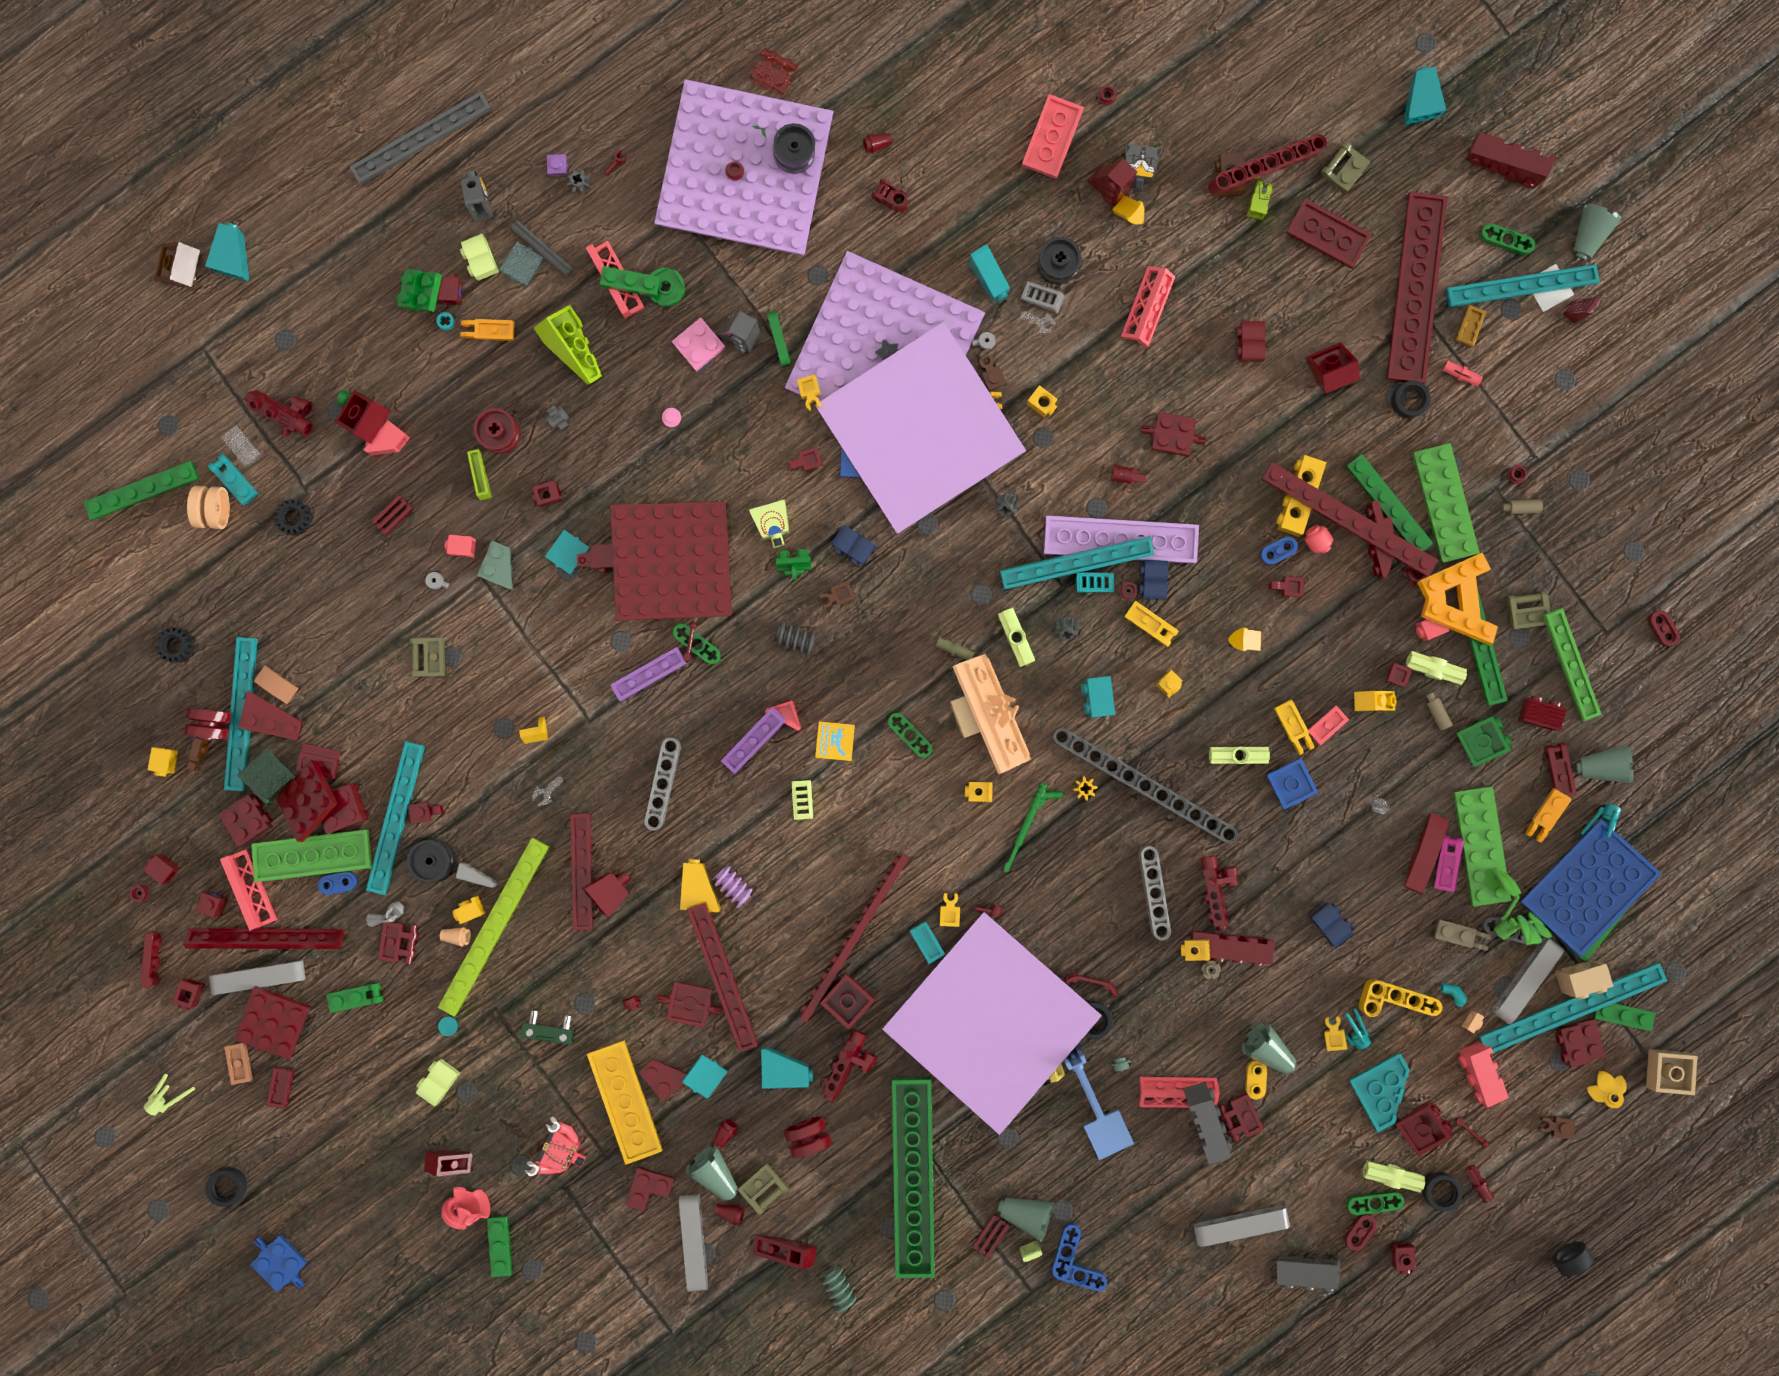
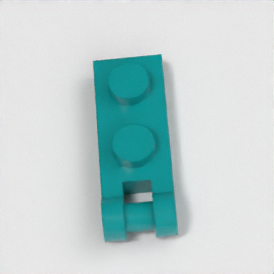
M222 453L218 456L219 459L211 462L208 467L243 506H246L259 493L229 458ZM225 465L227 469L222 472L220 468Z

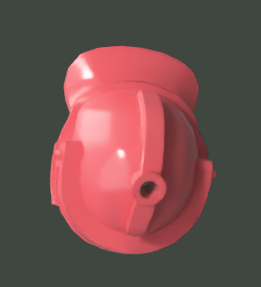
M463 1187L453 1188L454 1197L447 1199L441 1210L442 1219L447 1225L455 1229L464 1230L466 1226H470L479 1218L489 1217L490 1203L487 1195L482 1190L469 1192Z

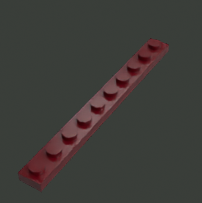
M1273 462L1270 463L1261 478L1262 481L1425 577H1429L1438 562L1436 558Z
M902 853L901 856L897 855L892 862L894 868L891 872L887 871L881 880L884 884L880 889H875L871 896L874 900L870 905H865L861 912L864 916L860 922L855 921L851 928V931H853L850 938L845 937L840 946L843 948L840 954L836 953L830 962L833 965L829 971L825 970L820 978L822 983L819 988L815 986L809 995L812 997L809 1004L805 1002L799 1011L802 1014L800 1019L805 1023L809 1020L907 863L909 856Z

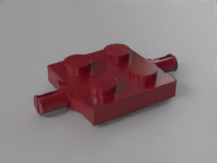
M1158 412L1156 423L1153 427L1146 425L1141 427V433L1152 434L1151 450L1189 457L1193 443L1205 445L1206 437L1195 435L1196 419Z
M677 981L674 982L670 996L658 994L656 1001L668 1004V1021L705 1028L709 1013L721 1015L723 1008L711 1005L712 988Z

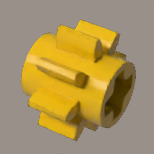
M1083 776L1082 782L1075 781L1077 788H1074L1073 791H1078L1077 798H1080L1082 795H1084L1085 800H1088V795L1095 797L1093 789H1096L1097 786L1091 784L1093 779L1086 781L1085 776ZM1084 783L1086 784V786L1090 787V790H1087L1086 794L1084 791L1080 790V787H1083Z

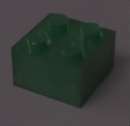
M269 749L264 750L237 774L267 805L271 804L295 778V775Z

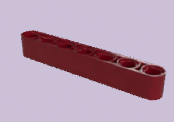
M1316 134L1221 172L1210 180L1208 190L1215 196L1221 195L1315 157L1326 149L1327 139L1321 134Z

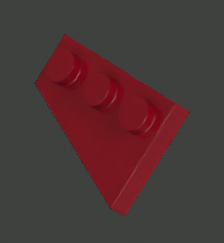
M248 690L238 728L298 741L303 722Z

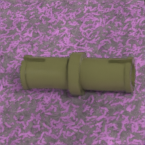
M942 636L939 637L936 648L951 653L953 657L956 655L965 660H970L975 654V651L961 646L959 642H952Z

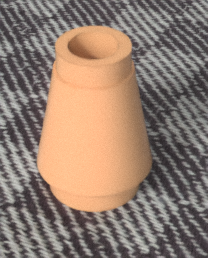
M465 927L442 929L440 932L441 941L462 947L468 945L471 939V932Z

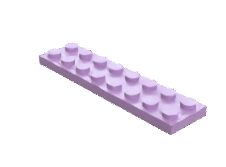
M1046 516L1044 554L1063 556L1150 535L1154 555L1135 560H1161L1196 564L1199 525Z

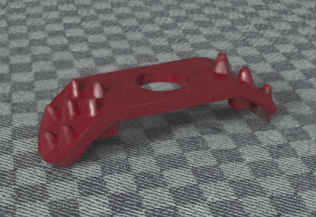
M1072 972V974H1069L1068 977L1065 976L1062 980L1066 985L1071 982L1077 983L1078 980L1101 984L1106 990L1111 991L1114 998H1117L1116 988L1108 979L1104 981L1079 975L1078 972L1076 974Z

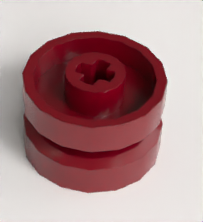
M486 409L478 415L473 427L475 438L479 444L492 453H508L515 449L520 441L521 431L519 424L515 418L503 409Z
M187 708L186 718L199 722L198 724H186L184 735L207 740H228L229 729L218 727L217 725L218 723H230L232 713Z
M824 1116L808 1118L787 1127L783 1131L786 1141L794 1142L789 1147L792 1158H802L815 1154L832 1144L830 1134L822 1132L827 1126Z

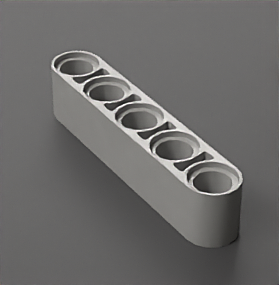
M667 738L661 745L645 816V826L649 830L660 829L665 821L681 750V744L676 738ZM669 741H674L676 744V749L673 752L667 750V743ZM667 759L672 763V767L668 771L664 770L662 766L663 762ZM662 778L666 779L668 783L665 789H660L658 786V782ZM657 797L663 800L661 808H657L654 805V800ZM652 816H656L659 819L657 827H653L650 824Z
M1143 846L1140 848L1138 856L1150 929L1155 938L1166 940L1170 937L1171 928L1159 855L1154 847ZM1151 849L1153 856L1151 859L1146 860L1144 852ZM1154 868L1156 875L1154 878L1149 879L1147 871ZM1156 887L1159 890V895L1152 898L1150 891ZM1156 907H1161L1162 914L1155 917L1153 910ZM1159 926L1165 927V933L1162 936H1158L1156 933Z
M1544 937L1492 1009V1013L1507 1024L1513 1023L1562 956L1564 948L1552 939Z
M303 960L209 976L211 995L253 989L255 986L267 987L306 980Z
M680 1195L679 1210L687 1291L708 1290L700 1195Z
M1279 1205L1194 1224L1193 1227L1197 1245L1209 1246L1284 1230L1290 1227L1286 1206Z

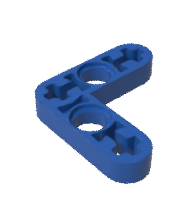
M1067 1223L1063 1227L1052 1264L1054 1277L1058 1280L1094 1291L1104 1290L1107 1286V1279L1102 1272L1073 1263L1081 1231L1077 1224ZM1072 1228H1074L1076 1234H1073L1071 1237V1242H1074V1244L1068 1241L1069 1233L1067 1232V1230L1071 1231ZM1064 1246H1069L1072 1249L1069 1256L1061 1254V1249ZM1059 1258L1064 1260L1063 1267L1064 1270H1066L1065 1272H1061V1274H1058V1271L1056 1270V1268L1061 1267L1062 1262L1061 1260H1058ZM1076 1271H1083L1085 1277L1079 1281L1074 1278V1274ZM1090 1273V1277L1095 1280L1098 1279V1277H1100L1102 1283H1099L1097 1286L1095 1282L1090 1279L1089 1283H1087L1089 1277L1088 1274Z

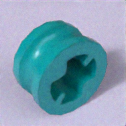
M443 312L438 315L436 321L441 330L450 331L453 329L455 320L451 314ZM443 318L451 319L449 320L450 324L448 326L446 324H444L443 326L441 325V323H443Z

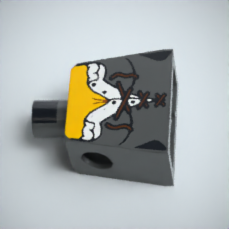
M1126 143L1123 159L1137 171L1131 187L1132 191L1141 192L1144 183H1151L1162 148Z
M476 171L466 172V178L461 180L464 202L474 221L493 217L487 190L480 176H477Z

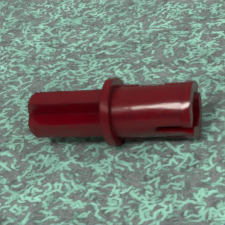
M1469 1165L1465 1168V1171L1473 1183V1189L1477 1190L1483 1203H1488L1487 1199L1491 1202L1495 1197L1488 1188L1486 1179L1482 1178L1475 1165Z

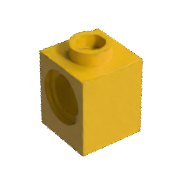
M1039 385L1028 399L1027 405L1045 418L1047 414L1051 416L1057 408L1055 405L1057 398ZM1040 399H1046L1048 401V406L1042 407L1039 405L1038 401Z
M152 747L148 770L155 771L154 775L166 777L167 773H174L178 751Z

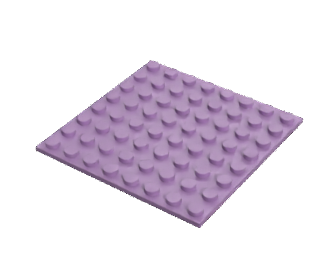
M685 79L654 224L804 256L833 111ZM791 123L807 127L815 139L814 161L809 169L799 174H790L781 170L775 163L773 156L774 136L780 128ZM758 125L760 129H755L752 126ZM761 129H765L766 137L762 135ZM730 162H739L744 167V176L738 181L728 179L725 174V168Z
M847 251L786 383L785 389L801 395L797 379L815 374L821 392L816 397L822 401L882 362V357L875 354V351L882 347L884 339L889 344L898 343L897 352L943 321L966 355L985 312Z
M944 321L820 401L821 408H818L817 404L815 405L897 534L1026 451Z
M984 912L885 1025L883 1030L1000 1135L1102 1015Z

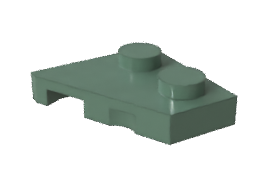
M491 541L477 576L513 590L511 548Z

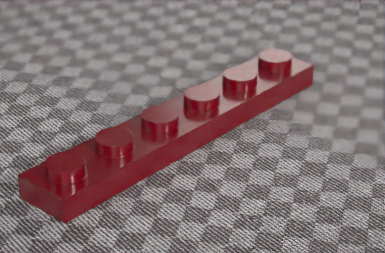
M570 814L573 931L593 930V902L581 889L592 882L591 814Z

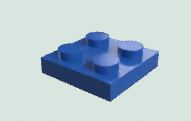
M1302 758L1266 775L1283 810L1319 793Z

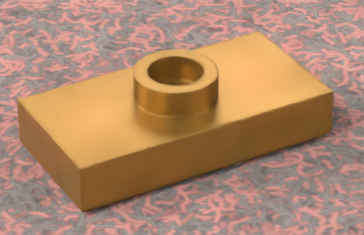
M1468 305L1454 342L1470 348L1474 347L1487 311Z

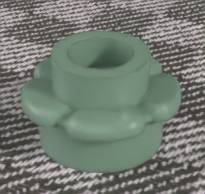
M1125 1057L1114 1059L1115 1063L1112 1064L1115 1072L1130 1068V1060L1126 1061Z

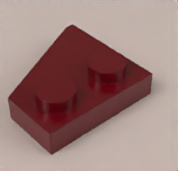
M652 1059L638 1071L662 1102L684 1084L682 1080L687 1075L675 1067L663 1064L656 1059Z

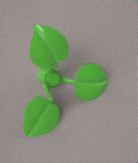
M1492 870L1491 872L1496 874L1505 890L1514 896L1512 904L1505 915L1501 917L1502 922L1494 928L1498 936L1505 940L1521 928L1526 945L1540 944L1542 939L1539 934L1546 938H1551L1552 934L1546 925L1531 911L1528 913L1529 921L1521 915L1517 916L1518 923L1512 917L1510 919L1507 918L1519 900L1521 891L1514 879L1507 873L1500 870Z

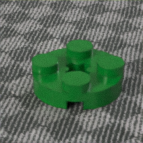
M659 268L652 272L650 275L660 277L657 298L649 296L650 299L660 307H670L680 302L685 295V283L682 276L677 271L667 268ZM663 283H666V285H671V287H669V291L666 292L661 290L663 288Z

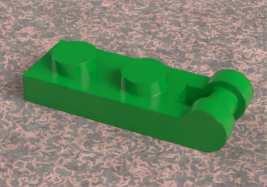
M380 982L326 994L330 1013L383 1002V996H380L379 991L381 988ZM367 991L372 992V998L368 997Z

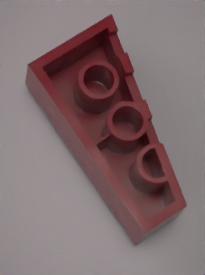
M1480 132L1474 138L1465 158L1475 166L1485 167L1489 172L1501 174L1509 181H1517L1525 188L1535 189L1549 176L1557 156L1552 154L1549 157L1542 156L1539 150H1523L1520 144H1504V139Z
M1190 930L1189 940L1209 939L1210 957L1213 958V961L1224 962V959L1232 960L1233 963L1240 964L1251 962L1252 965H1273L1275 941L1271 939ZM1193 947L1191 952L1198 954V948Z

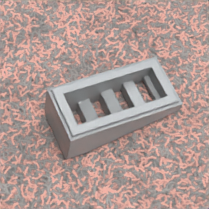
M1027 281L1021 300L1058 314L1064 300V295L1060 291ZM1032 288H1033V289H1035V291H1034V293H1033L1032 298H1030L1029 295H1030L1031 290H1032ZM1039 291H1041L1042 293L1039 300H1036ZM1048 294L1049 297L1047 302L1045 303L1044 300L1046 295ZM1056 297L1054 304L1051 305L1053 298Z
M459 863L456 874L457 879L491 888L497 886L498 882L467 863Z

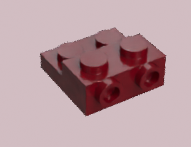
M254 794L245 796L232 804L233 806L218 814L237 847L243 846L273 828L270 815L264 812L261 807L262 802L260 798Z
M1591 1018L1555 1027L1557 1031L1555 1038L1562 1050L1560 1057L1566 1066L1572 1068L1590 1063L1591 1060L1605 1057L1596 1019Z
M1430 1101L1414 1108L1412 1113L1397 1120L1395 1123L1417 1156L1452 1139L1451 1131L1453 1128L1447 1119L1443 1121L1440 1116L1442 1114L1437 1104L1432 1105Z

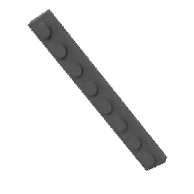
M480 91L351 165L350 169L358 183L362 185L492 109Z

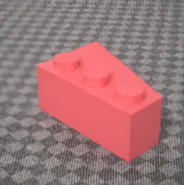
M1478 1041L1458 1050L1460 1055L1458 1060L1468 1073L1466 1078L1469 1084L1474 1087L1476 1091L1474 1096L1479 1104L1481 1103L1488 1108L1509 1098L1503 1080L1496 1071L1498 1065L1496 1062H1492L1490 1056L1493 1053L1492 1047Z

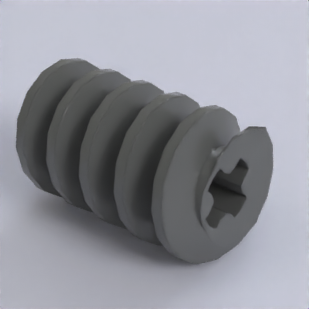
M783 622L778 627L773 641L775 643L778 639L779 646L786 642L787 649L793 645V651L800 647V654L807 650V656L809 657L815 639L813 632L809 636H807V630L800 634V627L793 631L792 624L786 628L785 622Z

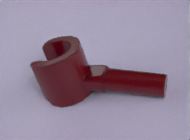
M620 150L616 151L614 155L615 160L604 171L606 175L618 165L621 166L626 163V155L622 159H618L621 155Z
M995 904L992 910L975 906V911L985 912L998 917L1001 915L1003 908Z

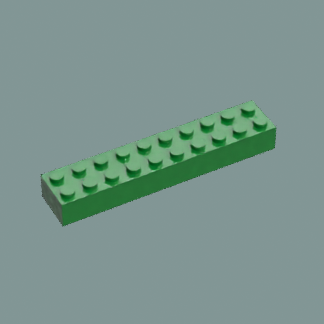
M892 1076L895 1277L935 1278L931 1076Z

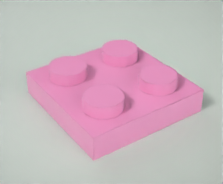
M701 317L672 341L696 372L726 348Z

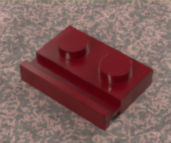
M302 743L296 771H301L309 760H315L324 777L335 779L340 761L339 757L342 752Z

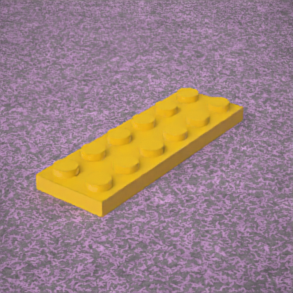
M625 1040L588 1053L587 1056L625 1165L662 1152L663 1148Z

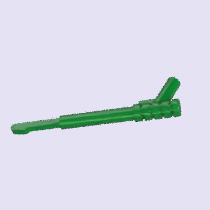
M1039 783L1035 797L1032 799L1033 802L1030 804L1029 811L1015 840V847L1008 862L1005 863L1004 872L1009 871L1019 846H1022L1037 809L1044 806L1046 799L1063 798L1062 791L1046 792L1048 785Z

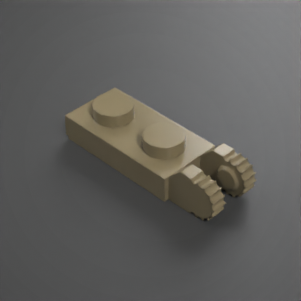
M1438 919L1433 938L1487 951L1488 946L1474 943L1476 935L1484 939H1490L1491 935L1479 932L1477 929Z

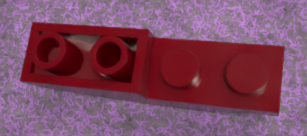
M1379 500L1367 504L1365 509L1367 518L1394 534L1391 517L1383 518ZM1369 544L1368 554L1370 558H1373L1374 562L1373 573L1378 577V580L1386 578L1390 571L1393 557Z

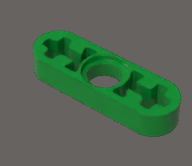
M1495 224L1485 225L1479 233V237L1483 242L1519 255H1528L1535 248L1533 238ZM1489 229L1491 230V234H1493L1491 237H1488L1487 231ZM1504 235L1511 237V244L1503 242L1502 238ZM1524 242L1527 243L1526 246H1527L1528 248H1527L1526 250L1523 249L1524 246L1521 245V244H1523Z
M776 311L769 312L767 316L781 366L791 364Z
M678 624L673 629V635L687 647L688 644L685 641L688 639L684 636L679 638L678 629L686 628L685 633L690 636L691 628L685 624ZM694 631L693 640L700 639L703 646L699 650H695L691 646V651L711 665L717 664L721 660V652ZM707 644L710 646L709 648H707V650H709L712 653L714 651L717 652L715 654L717 657L716 660L711 659V661H709V655L705 652L703 656L700 654L705 650Z
M894 713L889 717L888 724L890 728L919 757L925 758L932 753L931 744L902 714ZM893 717H900L902 719L900 723L903 726L905 723L909 725V727L902 731V734L898 732L901 729L898 725H892ZM907 730L915 732L916 737L913 741L905 739L904 734ZM921 737L922 741L920 743L923 746L925 744L928 745V753L925 754L923 752L920 754L918 752L920 748L917 745L914 748L911 744Z
M1394 1190L1353 1195L1346 1201L1347 1209L1354 1215L1395 1211L1401 1209L1404 1205L1403 1196ZM1393 1196H1395L1398 1199V1201H1395V1205L1391 1202L1384 1201V1199H1386L1387 1201L1392 1200ZM1373 1198H1379L1380 1204L1376 1208L1370 1206V1201ZM1354 1201H1357L1359 1204H1365L1366 1207L1359 1205L1357 1210H1355L1351 1205H1354Z

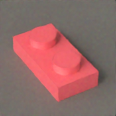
M1334 706L1308 729L1309 735L1318 745H1322L1349 719L1337 706Z

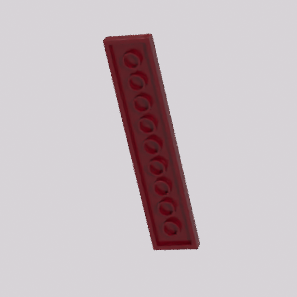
M1411 191L1408 193L1386 380L1426 383L1448 196Z

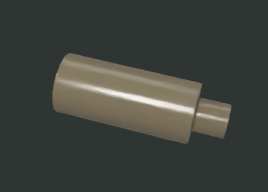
M1541 499L1509 500L1508 504H1502V511H1508L1509 514L1541 513L1543 510Z
M1433 692L1427 694L1426 697L1429 702L1426 704L1439 730L1442 731L1451 727L1453 724L1440 698H1436Z

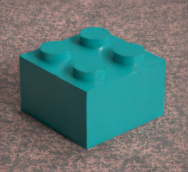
M1111 676L1083 680L1081 694L1082 696L1085 695L1086 703H1083L1084 715H1087L1088 718L1115 715Z

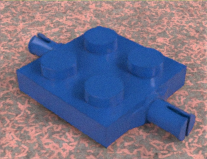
M282 1235L278 1236L268 1245L260 1236L253 1242L261 1252L250 1265L276 1292L290 1282L298 1290L305 1285L297 1275L308 1262Z

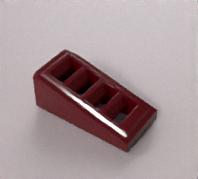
M1597 296L1577 299L1571 303L1564 316L1573 323H1577L1592 313L1600 302V298Z

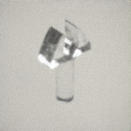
M1023 311L1020 315L1022 319L1038 325V334L1041 335L1053 332L1045 328L1044 324L1049 323L1054 327L1056 325L1048 313L1044 318H1039L1026 311Z
M558 775L545 789L536 787L532 800L535 801L539 795L545 794L544 800L538 806L552 803L553 800L550 799V794L564 779Z

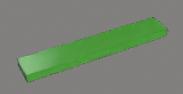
M1563 608L1543 614L1542 616L1581 721L1585 722L1602 715Z

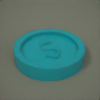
M451 1016L442 1018L438 1024L439 1032L444 1036L455 1034L458 1030L457 1020Z

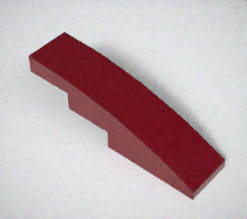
M1434 813L1428 815L1424 832L1420 834L1417 849L1412 854L1404 883L1405 888L1423 894L1443 843L1449 823L1448 819Z

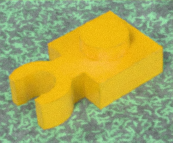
M816 375L797 379L801 398L807 399V409L811 411L810 405L813 402H816L818 408H821V402L816 397L821 394Z
M944 893L943 899L946 902V906L940 907V926L959 927L960 907H954L958 901V894L955 893L954 899L950 901L947 899V893Z
M1336 1016L1337 1022L1335 1024L1330 1023L1329 1017L1325 1019L1326 1026L1330 1028V1030L1324 1032L1327 1051L1347 1050L1345 1029L1338 1028L1341 1023L1339 1016Z

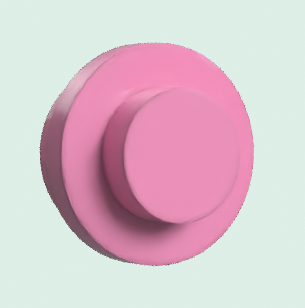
M668 408L662 414V421L668 427H676L681 422V414L675 408Z

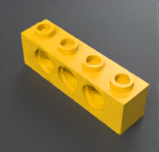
M1304 455L1297 459L1295 463V476L1302 479L1303 473L1308 474L1310 480L1307 483L1318 489L1327 462ZM1286 495L1282 506H1284L1283 513L1279 514L1276 524H1279L1277 530L1300 537L1304 533L1311 509ZM1291 509H1295L1298 512L1297 518H1293L1290 515Z

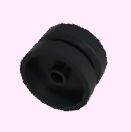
M791 123L784 125L777 131L773 142V156L775 163L781 170L790 174H799L811 167L815 156V139L807 127Z
M1054 237L1048 240L1042 246L1037 261L1040 276L1046 282L1053 285H1063L1070 282L1075 277L1081 263L1080 249L1073 240L1066 237Z
M429 839L416 843L410 849L407 856V867L410 874L416 880L424 883L446 878L455 866V853L452 847L440 839Z

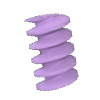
M727 866L712 880L717 879L715 886L722 885L720 892L727 890L728 892L725 897L733 896L731 903L738 901L736 908H739L751 896L752 888L745 890L747 883L739 884L742 878L734 879L736 872L729 873L731 866Z

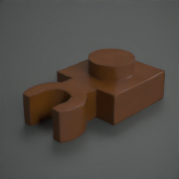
M989 355L988 360L990 363L985 365L982 359H980L979 366L986 371L981 376L988 391L991 392L1006 385L1007 382L1000 367H993L994 359Z
M848 581L830 588L832 594L824 593L819 596L820 599H829V603L825 604L824 608L831 607L835 601L840 606L856 599Z
M194 738L187 770H200L201 759L207 755L209 750V740Z
M1545 1116L1540 1117L1542 1121L1547 1122V1125L1545 1127H1538L1539 1130L1542 1132L1551 1131V1135L1554 1137L1573 1140L1576 1120L1554 1116L1552 1121Z

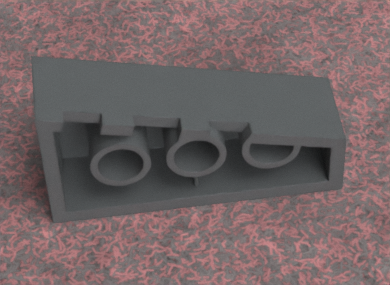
M1206 1082L1183 1088L1209 1165L1231 1158L1229 1150L1232 1149L1229 1138L1225 1139L1224 1133H1227L1223 1121L1219 1122L1218 1117L1221 1116L1218 1105L1213 1103V1100L1216 1098L1212 1088H1208Z

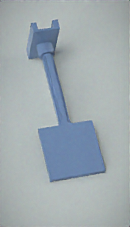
M1076 1045L1075 1051L1069 1053L1064 1062L1068 1070L1072 1069L1073 1072H1076L1096 1115L1095 1120L1083 1126L1098 1159L1101 1160L1133 1145L1134 1142L1118 1109L1106 1115L1103 1114L1083 1070V1064L1087 1061L1079 1046Z

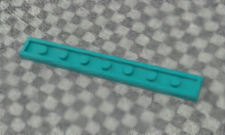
M1597 264L1449 287L1445 291L1448 308L1595 285L1600 283Z
M1149 535L1002 569L1000 573L1004 589H1009L1153 556L1154 550L1151 536Z
M236 637L230 709L232 716L229 723L224 790L246 791L250 730L238 727L247 691L254 692L257 638Z
M408 741L404 743L366 891L382 895L387 894L409 810L408 805L411 802L425 749L424 745Z

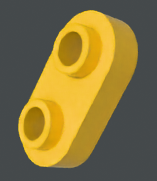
M1251 1060L1246 1067L1245 1091L1250 1098L1257 1100L1261 1099L1266 1093L1267 1067L1258 1061ZM1260 1067V1072L1256 1074L1254 1072L1255 1068ZM1255 1087H1259V1091L1257 1093L1253 1092V1089Z

